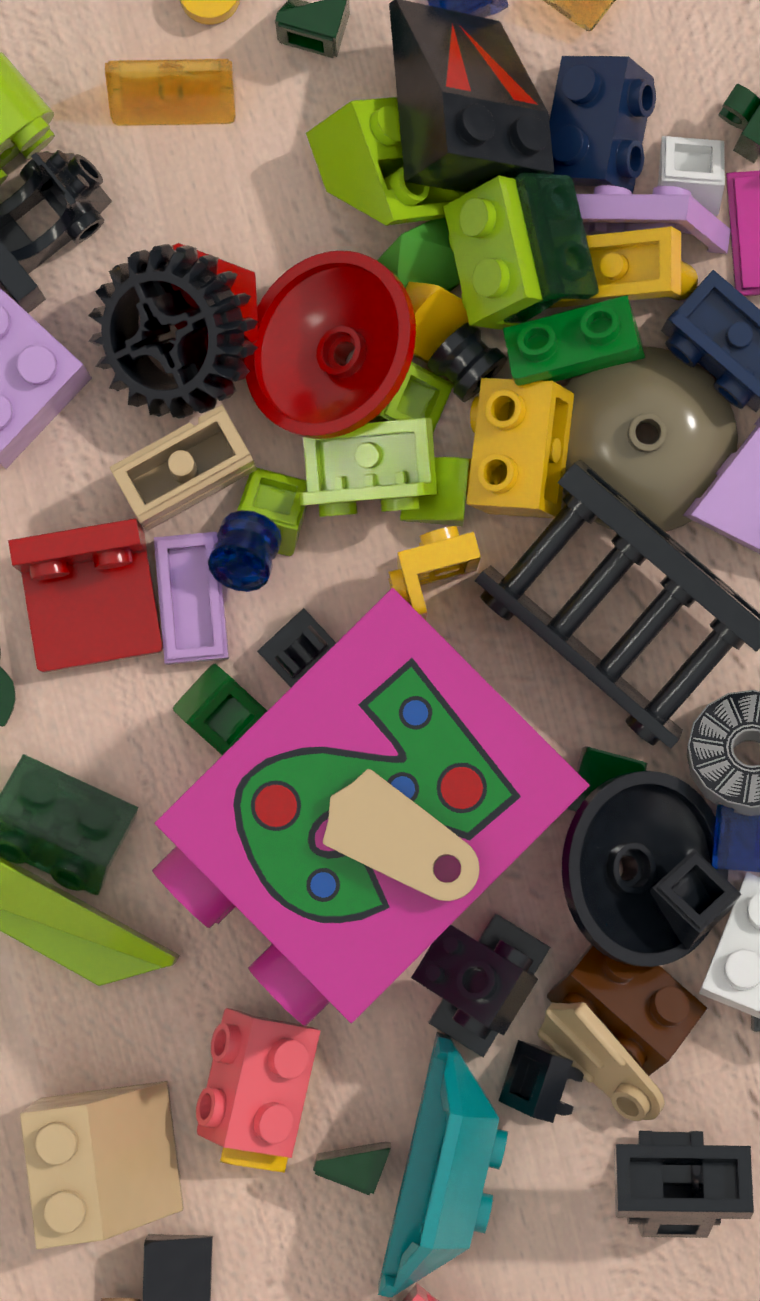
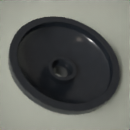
M637 771L620 774L605 781L593 790L582 802L570 823L562 854V883L566 902L573 920L584 937L598 951L615 961L633 966L649 967L669 964L692 952L709 934L708 932L688 950L680 942L650 893L652 887L694 849L728 881V857L721 827L710 806L689 784L672 775L656 771ZM620 860L623 864V873L621 876L619 873Z

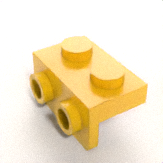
M450 526L420 535L421 542L418 547L397 552L398 569L388 571L390 589L393 587L426 620L427 609L421 590L422 585L477 571L481 555L474 532L459 536L457 526Z

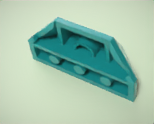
M439 1032L436 1033L378 1283V1295L389 1298L468 1250L474 1231L485 1234L493 1202V1195L483 1193L488 1167L500 1169L507 1142L508 1131L497 1129L499 1123L498 1114L453 1040L447 1034Z

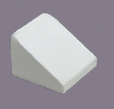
M662 136L658 186H676L689 190L691 196L716 217L720 211L725 186L724 141Z

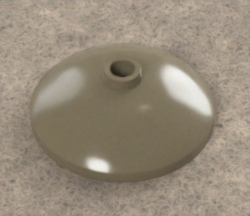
M643 346L644 359L572 377L565 386L567 390L574 393L565 473L575 462L581 459L665 532H668L693 521L683 516V514L696 498H700L718 476L715 473L729 455L737 452V426L730 403L715 389L713 384L716 380L699 364L694 368L686 365L670 350ZM643 423L653 425L658 431L657 442L653 444H643L636 437V427ZM563 488V492L566 495L568 491ZM597 517L594 520L597 524L611 529L600 518Z

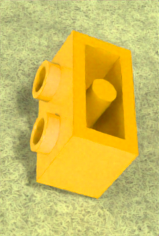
M481 378L479 396L474 398L470 410V424L475 435L472 458H469L467 505L494 515L553 519L561 511L563 487L558 481L563 477L566 470L574 393L554 381L540 380L518 386L513 379Z

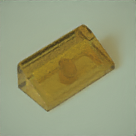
M229 59L114 60L105 63L110 116L115 125L231 124L236 119V79L232 61H229Z

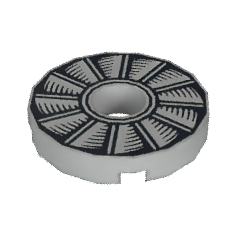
M748 690L728 693L705 707L693 723L687 747V759L691 778L704 797L716 805L721 803L725 807L733 808L734 813L755 816L760 815V765H746L739 761L734 754V748L742 742L755 741L760 743V691Z

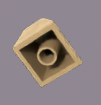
M168 1081L42 1097L20 1113L36 1249L103 1241L183 1211L184 1206Z

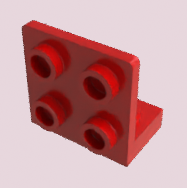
M136 518L8 540L12 566L22 574L36 666L39 671L45 673L155 654L163 650L144 528Z

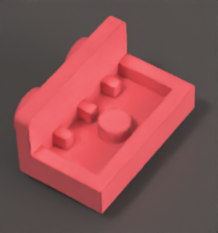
M226 1008L221 1024L215 1029L211 1040L213 1061L207 1087L201 1092L196 1106L197 1134L224 1148L292 1158L321 1030L310 1026L305 1027L301 1024L252 1016L239 1010Z

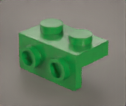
M628 295L503 328L511 374L515 384L518 386L540 380L556 382L645 358L641 336Z

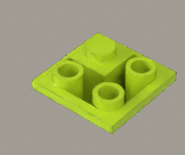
M397 97L350 101L306 132L326 192L385 226L446 218L443 206L466 194L465 192L405 182Z

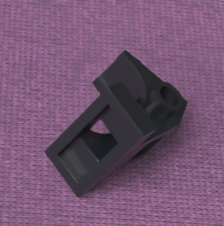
M57 150L55 153H50L49 151L35 152L31 155L32 159L20 172L21 178L26 183L0 204V283L27 313H30L46 300L37 284L29 276V273L71 240L78 244L91 237L103 225L104 219L100 214L112 202L100 186L103 183V178L99 171L89 160L79 154L63 153L60 150ZM45 199L60 218L42 236L32 242L16 221Z
M496 913L491 918L478 941L450 925L431 944L411 976L413 980L442 998L428 1023L484 1058L498 1033L505 1035L538 980L534 974L551 947Z
M639 1131L638 1144H616L615 1146L616 1217L627 1218L628 1224H638L642 1237L708 1238L713 1225H720L721 1219H751L754 1213L751 1146L704 1145L703 1131Z

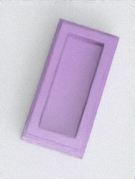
M207 532L154 537L164 663L170 665L229 659L218 533Z

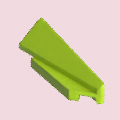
M0 855L1 932L98 986L169 967L177 962L179 954Z

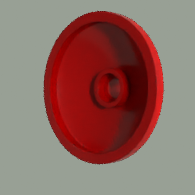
M337 250L316 254L287 270L265 293L257 306L259 339L254 345L258 348L254 351L253 355L244 358L245 365L251 371L246 376L251 396L260 411L271 422L290 433L305 438L326 439L342 436L355 431L374 419L391 402L404 382L412 362L416 342V319L413 305L399 278L377 260L352 251ZM354 350L351 360L346 364L347 356Z

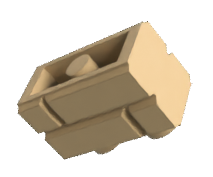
M223 405L198 417L197 425L194 426L189 422L109 467L140 524L146 531L257 470L251 454Z

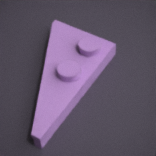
M611 185L595 187L594 194H519L526 227L529 228L531 227V222H572L570 233L588 236L672 226L681 231V233L695 236L708 247L707 252L728 254L731 229L695 200L689 190L681 187L657 186L653 188V194H632L626 188Z

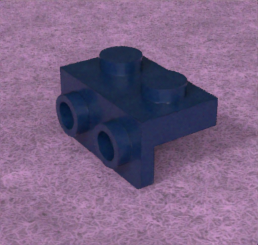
M562 56L549 119L554 173L543 180L552 185L618 186L630 190L633 194L636 178L641 174L644 166V149L642 144L647 118L653 113L656 103L653 76L629 56Z
M712 270L679 309L675 310L666 320L661 329L669 337L665 344L686 365L694 368L699 363L717 379L713 384L715 389L729 403L739 409H743L747 404L752 410L757 412L760 409V309L716 271Z

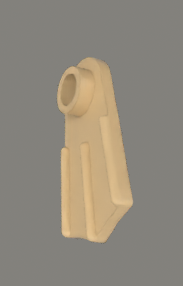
M367 769L353 783L330 797L328 823L323 838L325 846L437 900H458L466 896L476 885L480 868L477 855L472 847L371 769ZM443 856H453L461 864L459 877L449 883L439 881L434 874V865Z
M552 1002L545 1011V1019L537 1033L538 1037L556 1054L573 1060L572 1066L584 1074L583 1078L588 1083L593 1082L611 1099L613 1107L620 1115L631 1121L655 1119L665 1105L663 1094L584 1002L570 1004Z

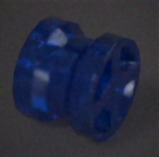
M243 510L230 513L223 519L217 534L218 542L214 544L208 559L209 571L218 582L230 589L244 592L258 590L267 584L273 568L272 560L276 557L282 542L281 533L276 524L262 514Z

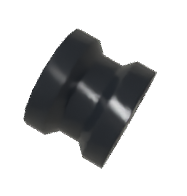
M469 322L453 332L438 347L428 361L427 367L437 376H446L454 384L453 393L462 402H466L480 392L481 378H494L502 369L508 357L499 348H489L481 340V330L477 326H469Z

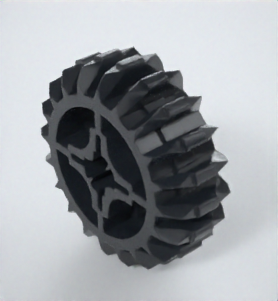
M169 244L154 246L150 252L141 250L132 253L130 257H127L128 263L116 265L109 271L112 282L102 284L95 291L105 306L94 308L88 315L101 324V332L93 334L88 342L97 346L103 345L106 355L101 357L95 367L102 369L112 367L115 376L109 389L120 391L129 387L128 405L139 407L148 404L150 415L160 417L171 413L173 418L180 419L192 415L194 411L204 413L214 409L217 399L219 401L228 399L236 392L233 381L242 380L251 372L241 358L253 355L258 347L244 338V332L254 329L258 321L250 317L243 318L240 307L245 306L249 302L251 296L245 293L234 295L231 288L238 274L226 271L217 275L219 257L209 254L198 258L196 247L186 245L175 250ZM171 284L186 291L200 308H195L188 304L180 290L174 291ZM183 322L188 323L186 327L175 331L176 338L173 337L159 341L160 336L171 332L170 325L173 326ZM207 333H208V351L206 350V346H205V338H206V334H207ZM149 356H153L155 359H157L163 366L166 373L160 370L152 362Z

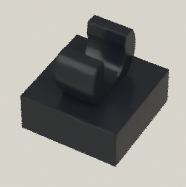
M303 608L257 652L291 688L336 642Z
M518 1040L498 1101L530 1117L553 1123L556 1114L561 1116L570 1115L574 1108L560 1101L567 1079L582 1082L584 1074L572 1066L573 1060L538 1045Z

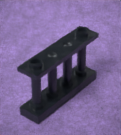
M580 459L558 481L568 491L562 499L566 505L505 577L491 565L480 573L475 579V582L485 589L480 598L495 613L508 621L515 615L630 714L625 720L626 723L643 740L653 746L661 740L671 749L678 742L683 731L670 719L671 716L732 647L739 650L744 643L755 652L760 649V612ZM598 517L617 533L611 540L615 547L552 618L524 593L583 523L587 521L592 524ZM648 559L666 575L660 582L664 588L601 660L576 639L573 634L634 563L641 566ZM697 601L715 617L709 624L713 631L656 696L649 701L621 676L683 605L690 608Z

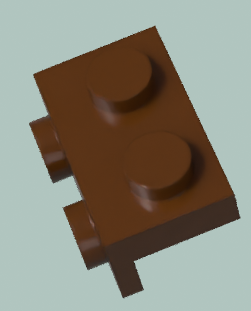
M590 944L568 974L555 984L547 994V998L554 1003H586L648 1076L671 1059L707 1010V1007L661 966L649 967L623 964L605 956L592 944Z

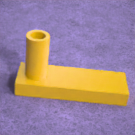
M672 226L530 242L543 300L521 311L595 304L628 295L629 301L669 297L678 301L685 300L697 288L698 275L692 266L681 261V231Z

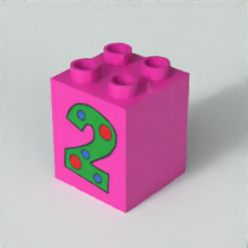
M392 587L154 823L176 847L152 872L169 892L208 928H211L215 923L219 924L235 907L241 911L272 943L248 967L249 971L298 1022L306 1027L331 1003L352 1024L590 785ZM367 769H371L472 847L477 855L480 868L476 885L466 896L458 900H437L325 846L323 838L328 823L330 797L353 783ZM443 856L434 865V874L441 882H452L461 873V864L453 856Z

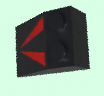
M393 0L390 2L389 10L405 182L468 193L497 176L516 179L518 192L521 194L554 173L548 111L501 22L406 0Z

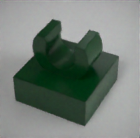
M736 84L724 102L718 116L730 125L743 130L733 151L750 162L755 163L760 155V98L746 87Z

